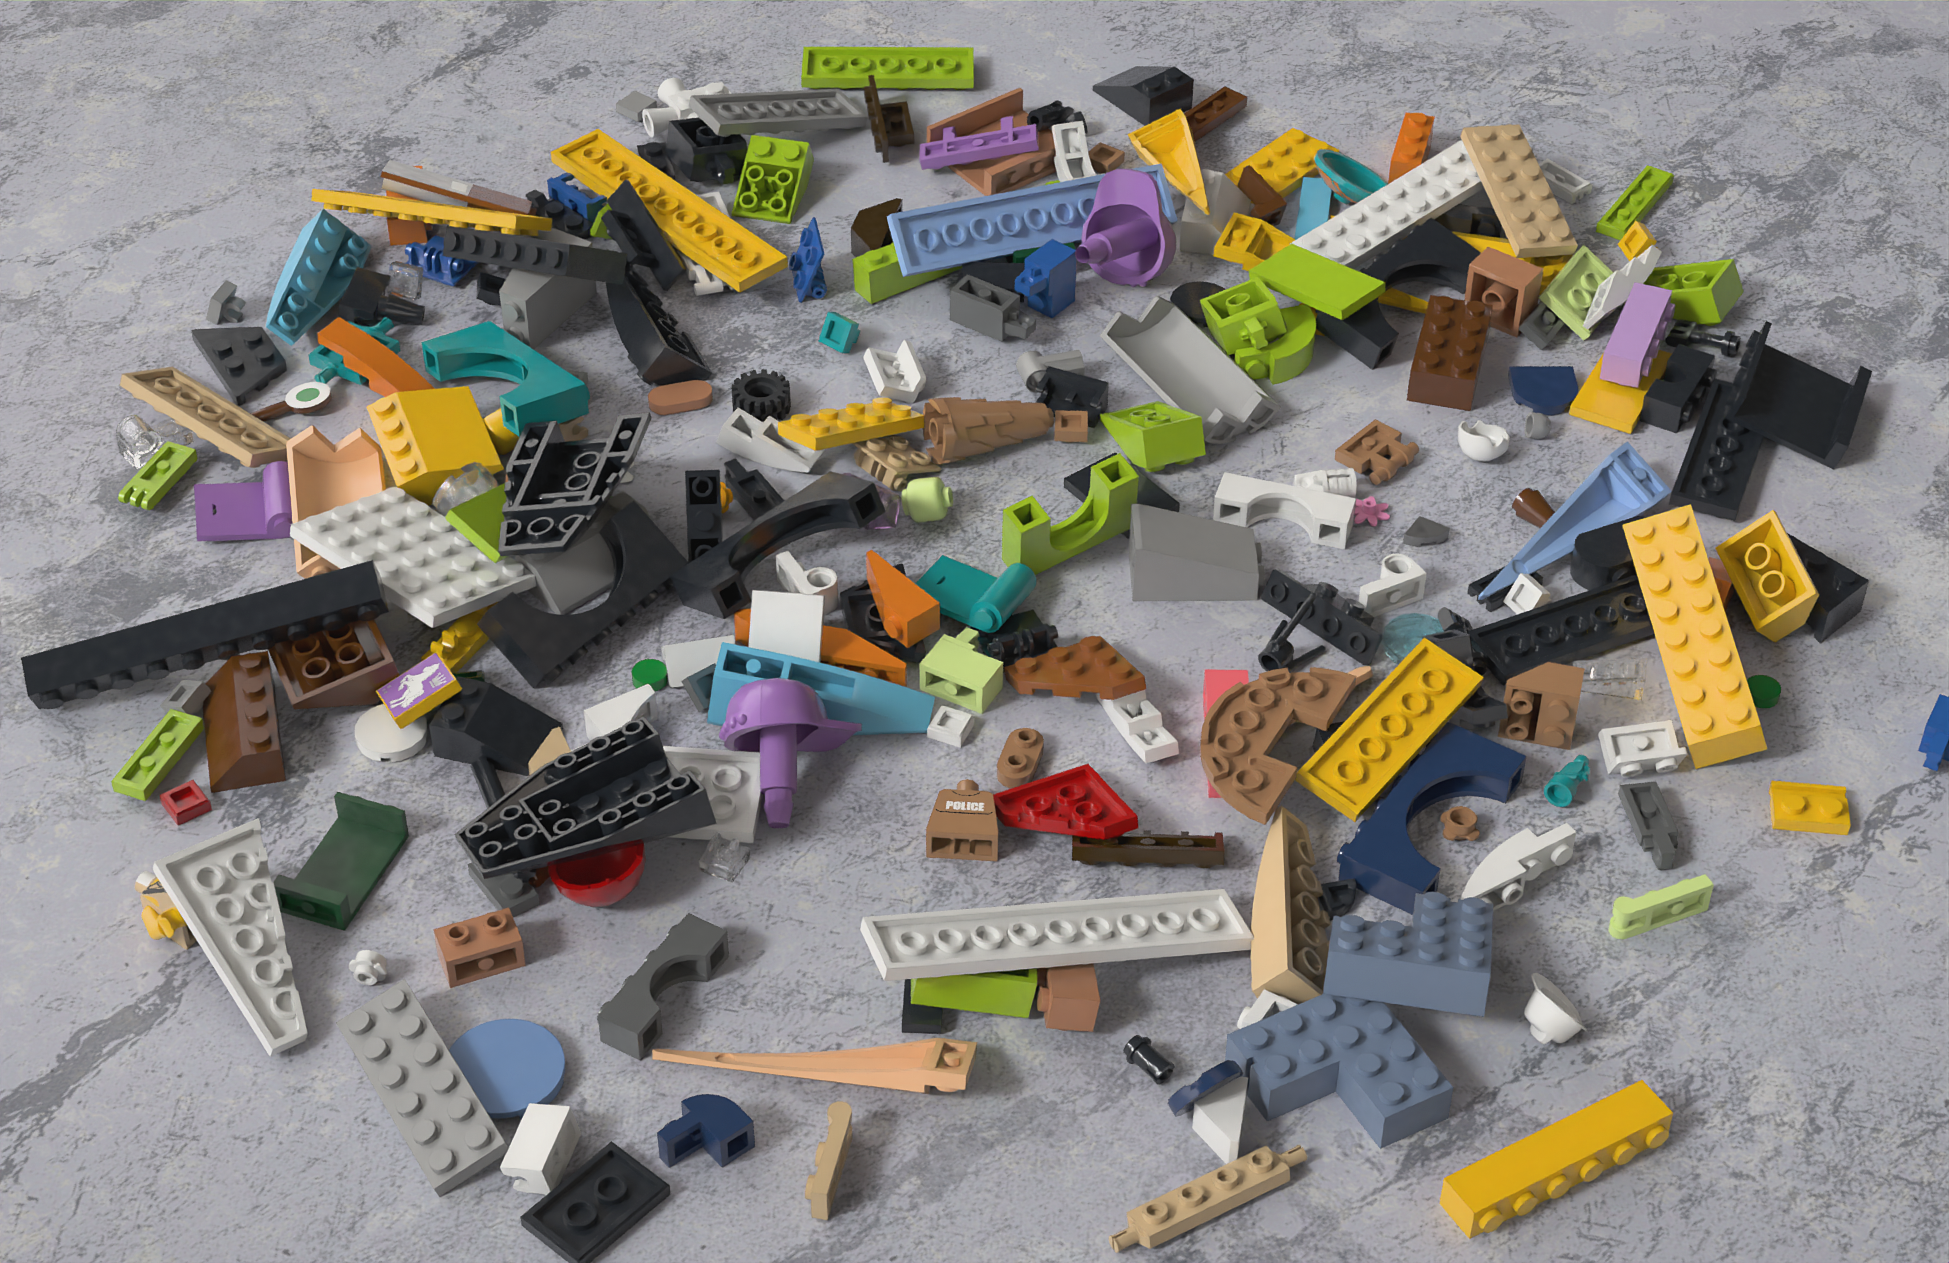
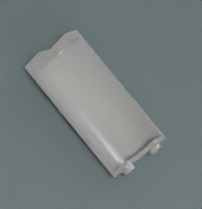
M1155 296L1138 320L1118 311L1100 334V337L1168 405L1202 417L1204 441L1215 444L1230 443L1236 441V436L1245 431L1252 434L1265 425L1281 408L1174 303L1160 296Z

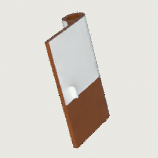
M392 160L388 161L380 176L384 178L382 189L426 202L535 216L537 211L536 208L531 207L533 201Z

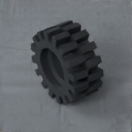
M761 369V373L757 374L756 370H751L749 376L743 373L741 374V379L736 378L734 380V384L731 387L733 412L740 408L762 422L768 416L776 420L777 418L783 420L786 418V414H789L791 407L790 383L788 380L786 381L785 376H778V372L773 370L770 374H767V369Z

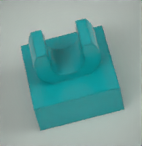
M828 312L818 341L840 353H850L852 344L857 343L861 332L858 329L859 323L837 312Z

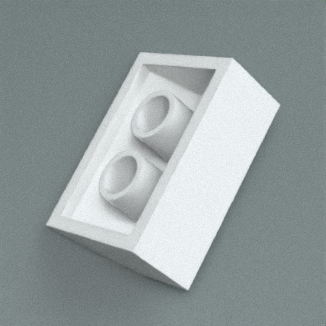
M1202 169L1201 172L1210 214H1205L1186 198L1181 221L1180 251L1214 255V246L1233 213L1248 216L1251 200L1223 172Z

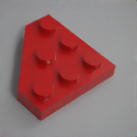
M1089 764L993 794L996 817L1007 827L1103 840L1119 837L1126 832L1139 828L1136 813Z

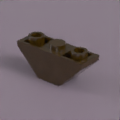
M896 198L859 210L851 226V253L855 257L864 255L868 251L880 249L893 242L887 216L892 213L903 212V199Z

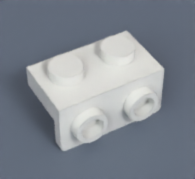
M903 340L897 353L868 347L863 358L878 395L883 398L914 403L918 393L925 387L926 375L911 341Z
M1672 720L1606 728L1598 733L1608 775L1621 773L1622 777H1633L1643 773V770L1656 769L1658 773L1669 772L1677 769L1678 765L1688 755L1686 747H1678Z

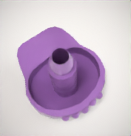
M1122 168L1106 173L1100 180L1093 210L1083 225L1082 244L1075 251L1076 259L1081 263H1088L1099 276L1111 283L1129 284L1131 287H1136L1139 284V286L1145 287L1147 281L1163 274L1172 263L1176 252V235L1170 221L1162 211L1159 187L1152 175L1143 171Z
M785 678L762 679L741 686L733 695L728 704L725 723L719 732V738L724 740V747L728 750L760 752V793L765 795L764 809L769 827L779 829L789 827L794 806L792 795L797 793V751L826 752L836 749L844 744L853 734L862 731V723L828 719L821 697L814 688L807 684Z

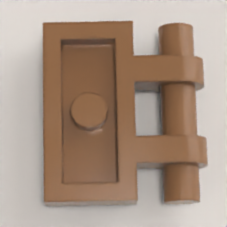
M1375 419L1335 450V460L1348 468H1353L1359 474H1362L1368 468L1372 469L1373 472L1369 475V479L1373 484L1378 485L1382 481H1388L1394 477L1398 468L1409 465L1414 460V456L1419 453V446L1414 442H1410L1407 446L1402 444L1401 432ZM1386 454L1391 456L1389 460L1384 458Z

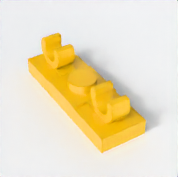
M498 602L459 617L447 630L442 632V637L437 642L433 641L431 643L430 649L421 657V661L438 652L452 673H457L489 640L477 623Z

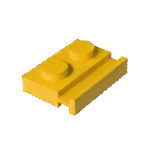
M1771 780L1768 791L1771 798L1772 829L1848 835L1851 824L1848 800L1845 796V786Z

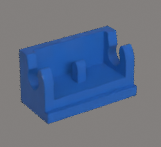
M564 173L556 178L551 177L547 180L549 198L558 200L594 224L599 211L604 207L602 204L607 203L606 196L600 195L592 199L586 193L579 191L578 186L566 184L567 181H571L574 178V175L571 173Z

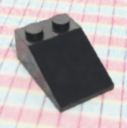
M1135 66L1093 85L1092 90L1146 126L1176 110L1181 109L1182 112H1186L1192 109L1194 79L1176 67Z
M457 677L456 680L462 687L461 691L441 704L429 725L434 757L472 764V762L478 761L479 756H485L487 760L492 761L495 770L529 777V761L552 729L560 727L561 731L563 730V723L492 683Z

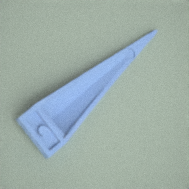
M1627 441L1609 454L1481 592L1478 600L1485 599L1515 583L1520 573L1530 575L1572 553L1575 539L1579 534L1635 516H1643L1672 491Z

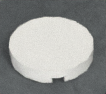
M384 704L369 709L360 716L355 725L357 747L363 755L375 761H381V758H390L391 762L402 761L414 756L427 742L428 725L424 715L405 728L400 729Z

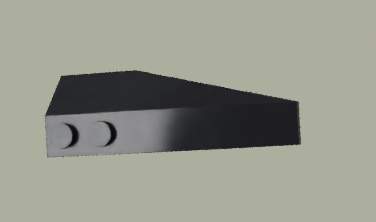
M626 262L623 285L606 283V289L614 324L623 345L629 353L628 359L638 369L637 375L649 385L655 383L659 386L709 378L712 372L693 340L686 332L680 334L675 326L678 324V321L672 314H667L661 308L663 302L658 296L647 289L649 285L635 267Z

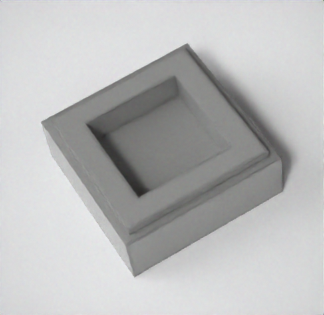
M637 91L632 92L616 103V112L637 122L643 119V109L657 108V100Z

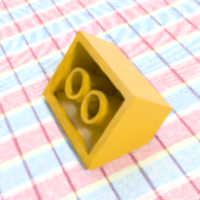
M1772 510L1715 547L1756 631L1776 643L1805 624L1819 594L1777 512Z

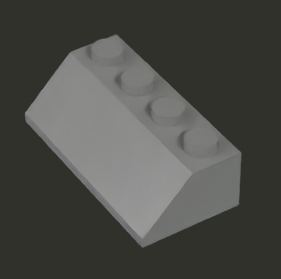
M622 491L608 500L592 526L565 552L515 555V561L521 562L527 570L535 575L536 586L527 591L556 614L565 615L612 588L614 579L613 559L608 545L599 534V531L612 516L633 500L651 519L646 508Z

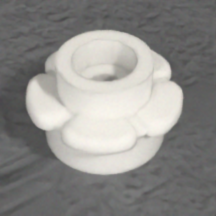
M362 950L357 953L355 960L350 961L349 970L354 972V979L363 985H374L377 981L381 982L385 979L387 960L375 951Z

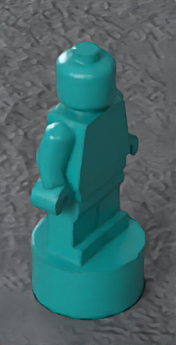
M1578 755L1573 762H1569L1560 772L1554 773V776L1544 788V795L1548 802L1557 807H1565L1571 803L1577 793L1579 783L1584 779L1585 781L1589 780L1590 767L1588 766L1589 759L1586 756Z

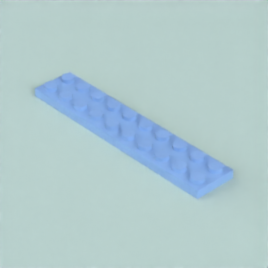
M1162 163L1134 168L1133 170L1143 171L1154 177L1160 191L1162 211L1171 224L1177 222ZM1105 174L890 214L887 216V221L903 277L962 266V264L969 262H982L1013 256V251L1042 247L1051 239L1062 244L1082 242L1083 225L1093 210L1096 192L1100 180Z

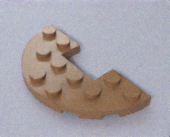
M1310 667V672L1289 673L1288 668L1260 673L1259 679L1245 685L1239 682L1225 691L1208 711L1201 732L1200 757L1202 767L1212 787L1237 811L1249 819L1266 825L1297 776L1296 766L1274 759L1268 755L1292 719L1327 731L1355 688L1356 676L1341 671Z

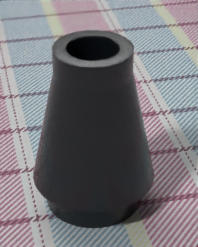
M390 293L388 296H380L377 320L382 321L386 317L393 324L422 325L425 306L415 304Z

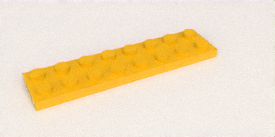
M312 189L311 201L324 203L323 209L342 211L343 206V210H348L351 213H369L374 216L398 217V219L411 221L420 220L424 221V223L449 224V226L461 228L471 227L475 228V230L500 231L501 233L512 235L538 236L539 230L551 231L552 218L352 191Z

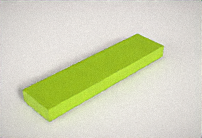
M1647 165L1599 220L1596 232L1621 240L1634 222H1640L1673 184L1674 174Z

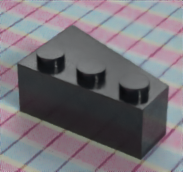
M1788 534L1819 594L1806 623L1815 631L1814 638L1821 644L1861 612L1869 580Z

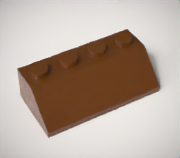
M268 651L231 656L205 683L211 690L210 694L203 701L202 706L211 793L286 781L275 686Z

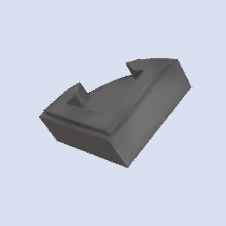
M1419 516L1404 534L1403 543L1415 547H1420V543L1435 542V544H1439L1449 537L1450 528Z

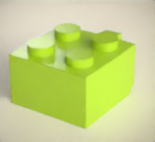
M1259 277L1200 300L1209 331L1228 356L1231 354L1235 355L1237 349L1253 346L1257 350L1267 346L1268 342L1275 340L1278 335L1287 332L1275 296Z

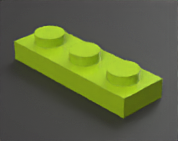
M170 709L112 779L113 791L146 801L204 730L202 718Z

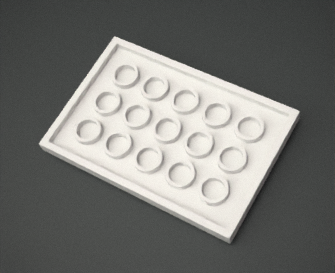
M390 487L385 491L362 497L357 501L337 506L332 510L309 516L304 520L291 524L290 537L340 569L373 560L381 575L386 598L431 628L501 601L511 592L518 594L536 586L535 575L527 570L521 562L507 557L494 563L452 526L443 515L428 507L427 504L410 496L401 488Z

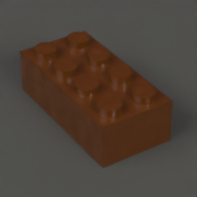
M1430 295L1410 370L1407 401L1471 411L1489 336L1493 305L1480 301H1466L1448 296Z

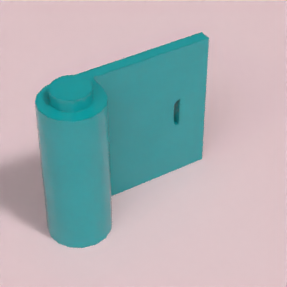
M942 555L915 584L940 603L941 614L990 633L997 631L1036 587L1037 579L1034 572L1028 566L1021 563L1011 564L997 578Z

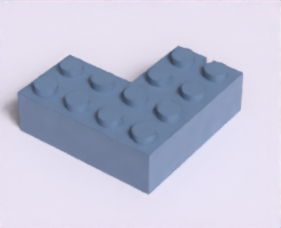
M1427 892L1425 894L1416 893L1411 927L1404 926L1402 923L1394 920H1386L1381 923L1367 921L1357 915L1334 916L1323 994L1484 1017L1491 975L1494 904L1486 903L1482 899L1474 897L1465 898L1464 900L1458 899V902H1452L1451 898H1447L1441 893Z
M1322 994L1227 1034L1225 1061H1236L1243 1071L1241 1077H1248V1097L1266 1121H1270L1336 1092L1381 1149L1449 1118L1454 1087L1384 1002Z

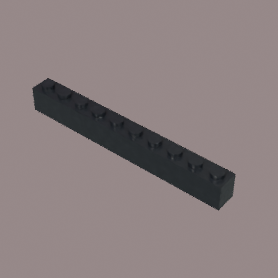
M371 560L21 657L27 695L38 709H55L62 706L64 702L75 699H91L100 692L107 690L127 689L136 682L147 679H163L170 673L183 669H199L205 663L219 659L228 660L231 656H237L240 653L251 650H267L276 643L287 640H303L309 637L310 634L323 630H339L345 624L351 622L374 620L380 614L389 612L381 575L375 563Z

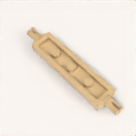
M1265 1145L1126 1212L1128 1228L1110 1235V1246L1118 1253L1120 1250L1135 1243L1149 1249L1164 1243L1289 1182L1290 1168L1305 1162L1307 1154L1304 1148H1301V1145H1296V1147L1281 1154L1271 1151Z

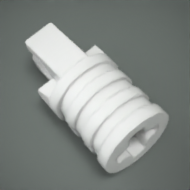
M1353 468L1318 470L1297 474L1294 478V486L1351 498L1356 496V475Z

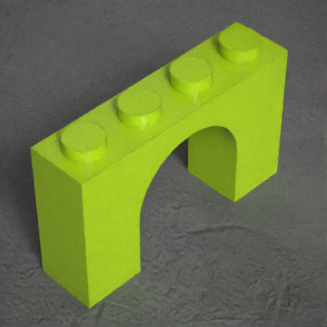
M1121 453L1092 466L1090 490L1085 502L1073 515L1051 526V518L1033 495L1003 509L1002 561L1007 567L1015 563L1024 564L1037 575L1130 529L1131 504H1137L1138 474Z

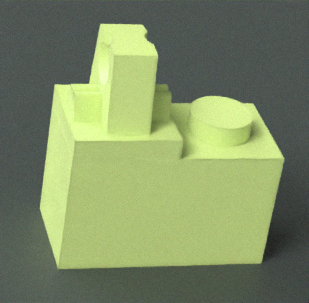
M966 627L956 638L944 634L919 664L920 690L983 714L1003 688V662L978 653V631Z

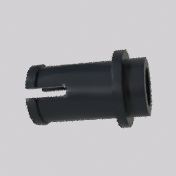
M1135 1035L1127 1042L1123 1049L1126 1061L1129 1064L1135 1063L1157 1085L1164 1083L1173 1073L1174 1064L1169 1062L1151 1046V1039Z

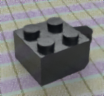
M699 117L669 121L666 153L690 181L703 182L706 179L715 178L722 185L731 184L734 182L733 176L742 174L748 148L746 140L741 134H731L728 137L719 136Z

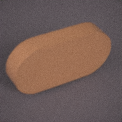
M702 380L659 386L652 389L648 394L650 410L659 415L702 409L710 405L713 400L711 385Z

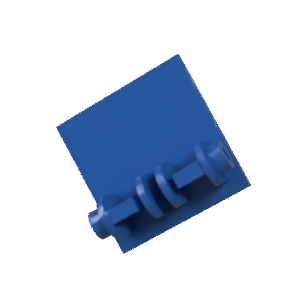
M815 217L812 218L808 228L803 229L800 237V246L797 252L792 253L789 260V270L792 271L794 279L793 287L796 289L800 303H802L805 295L820 299L827 292V285L821 267V261L825 253Z
M435 235L425 245H421L418 242L406 245L405 254L408 255L409 260L401 267V270L454 287L478 262L443 256L444 238Z

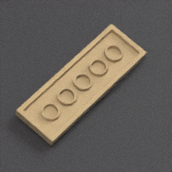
M1520 125L1464 127L1461 139L1516 257L1526 258L1575 254L1578 246Z
M166 367L121 375L120 386L131 392L134 398L152 405L155 411L164 413L174 419L176 424L189 428L196 433L197 437L208 440L218 446L221 452L230 454L240 460L242 465L258 468L262 464L276 461L285 462V460H288L286 442L291 438L178 369Z

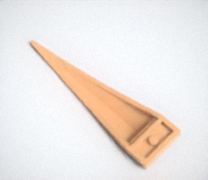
M932 1038L869 1048L802 1053H720L652 1049V1060L929 1094L930 1086H935L938 1090L945 1092L966 1089L976 1059L977 1042Z

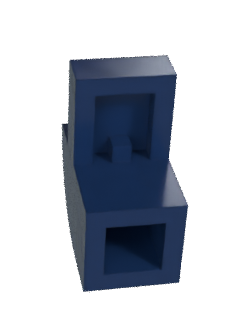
M701 1094L681 1101L682 1117L678 1120L670 1121L663 1129L657 1132L659 1158L668 1168L702 1147L723 1168L755 1147L754 1121L735 1102L714 1094Z

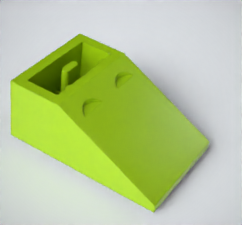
M751 135L731 215L790 224L809 184L814 163L810 144L808 142Z

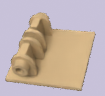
M892 435L890 438H874L852 443L859 448L854 453L856 465L864 469L871 476L876 477L878 481L882 482L892 491L901 492L907 487L908 482L906 478L908 474L941 471L939 466L930 461L929 455L916 451L908 445L909 442L900 436Z

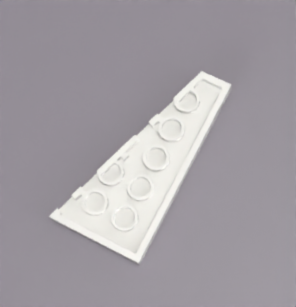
M259 818L155 861L153 865L154 873L269 1056L272 1057L306 1041L308 1032L299 992L294 984L291 957L287 953L286 935L274 883L271 882L268 856L266 848L263 847Z

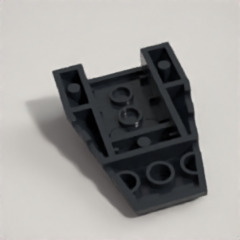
M650 412L618 415L609 438L565 442L557 421L526 423L506 468L508 482H505L504 488L506 503L503 504L502 508L504 522H501L498 549L500 556L565 552L575 544L592 526L635 460L652 419Z

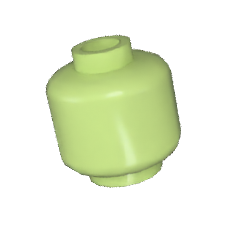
M939 477L911 480L908 483L907 489L902 490L904 513L906 516H911L912 520L917 523L942 520L947 515L948 507L953 506L951 487H945Z

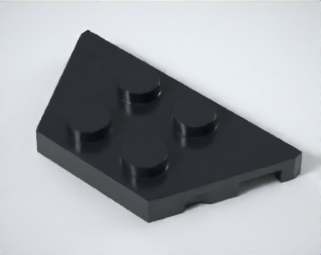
M262 327L191 330L194 343L237 406L246 403L245 395L254 388L260 392L268 386L271 380L277 379L287 371L286 360Z
M903 564L893 566L906 576ZM867 580L859 586H852L840 592V605L847 630L900 660L920 664L926 657L923 639L907 648L896 638L888 635L884 629Z

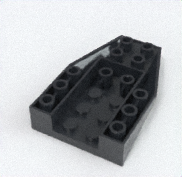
M643 716L637 720L627 722L622 727L604 736L594 738L588 744L569 753L562 754L555 760L543 765L454 835L482 877L488 879L596 857L717 823L704 786L690 770L680 774L666 757L659 733Z

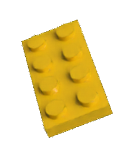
M1291 128L1228 171L1225 175L1238 187L1244 167L1250 165L1282 198H1285L1302 186L1303 177L1313 178L1319 174L1314 160L1318 150L1327 149L1339 153V149L1328 145L1324 141L1313 138L1301 130Z
M881 397L873 399L872 403L869 404L849 403L846 405V408L840 410L826 408L819 410L818 414L792 415L790 420L778 422V435L818 451L924 428V415L912 411L910 406L897 405L892 403V399Z

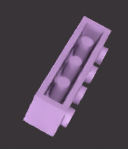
M1634 283L1603 353L1600 379L1615 382L1622 386L1638 388L1642 376H1649L1653 358H1656L1658 354L1660 340H1664L1668 322L1671 323L1675 304L1670 303L1672 290Z

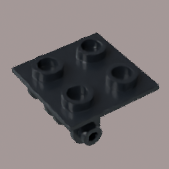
M1034 609L1011 615L995 632L989 633L969 627L979 632L978 641L983 653L988 657L1003 662V673H1005L1004 667L1013 665L1022 658H1034L1048 653L1052 648L1058 647L1054 639L1058 638L1055 625L1043 624Z

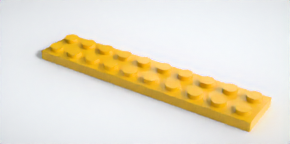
M596 129L551 151V160L554 164L567 173L574 175V178L597 194L606 196L607 199L625 180L630 181L668 242L738 292H742L788 267L786 255L600 129Z

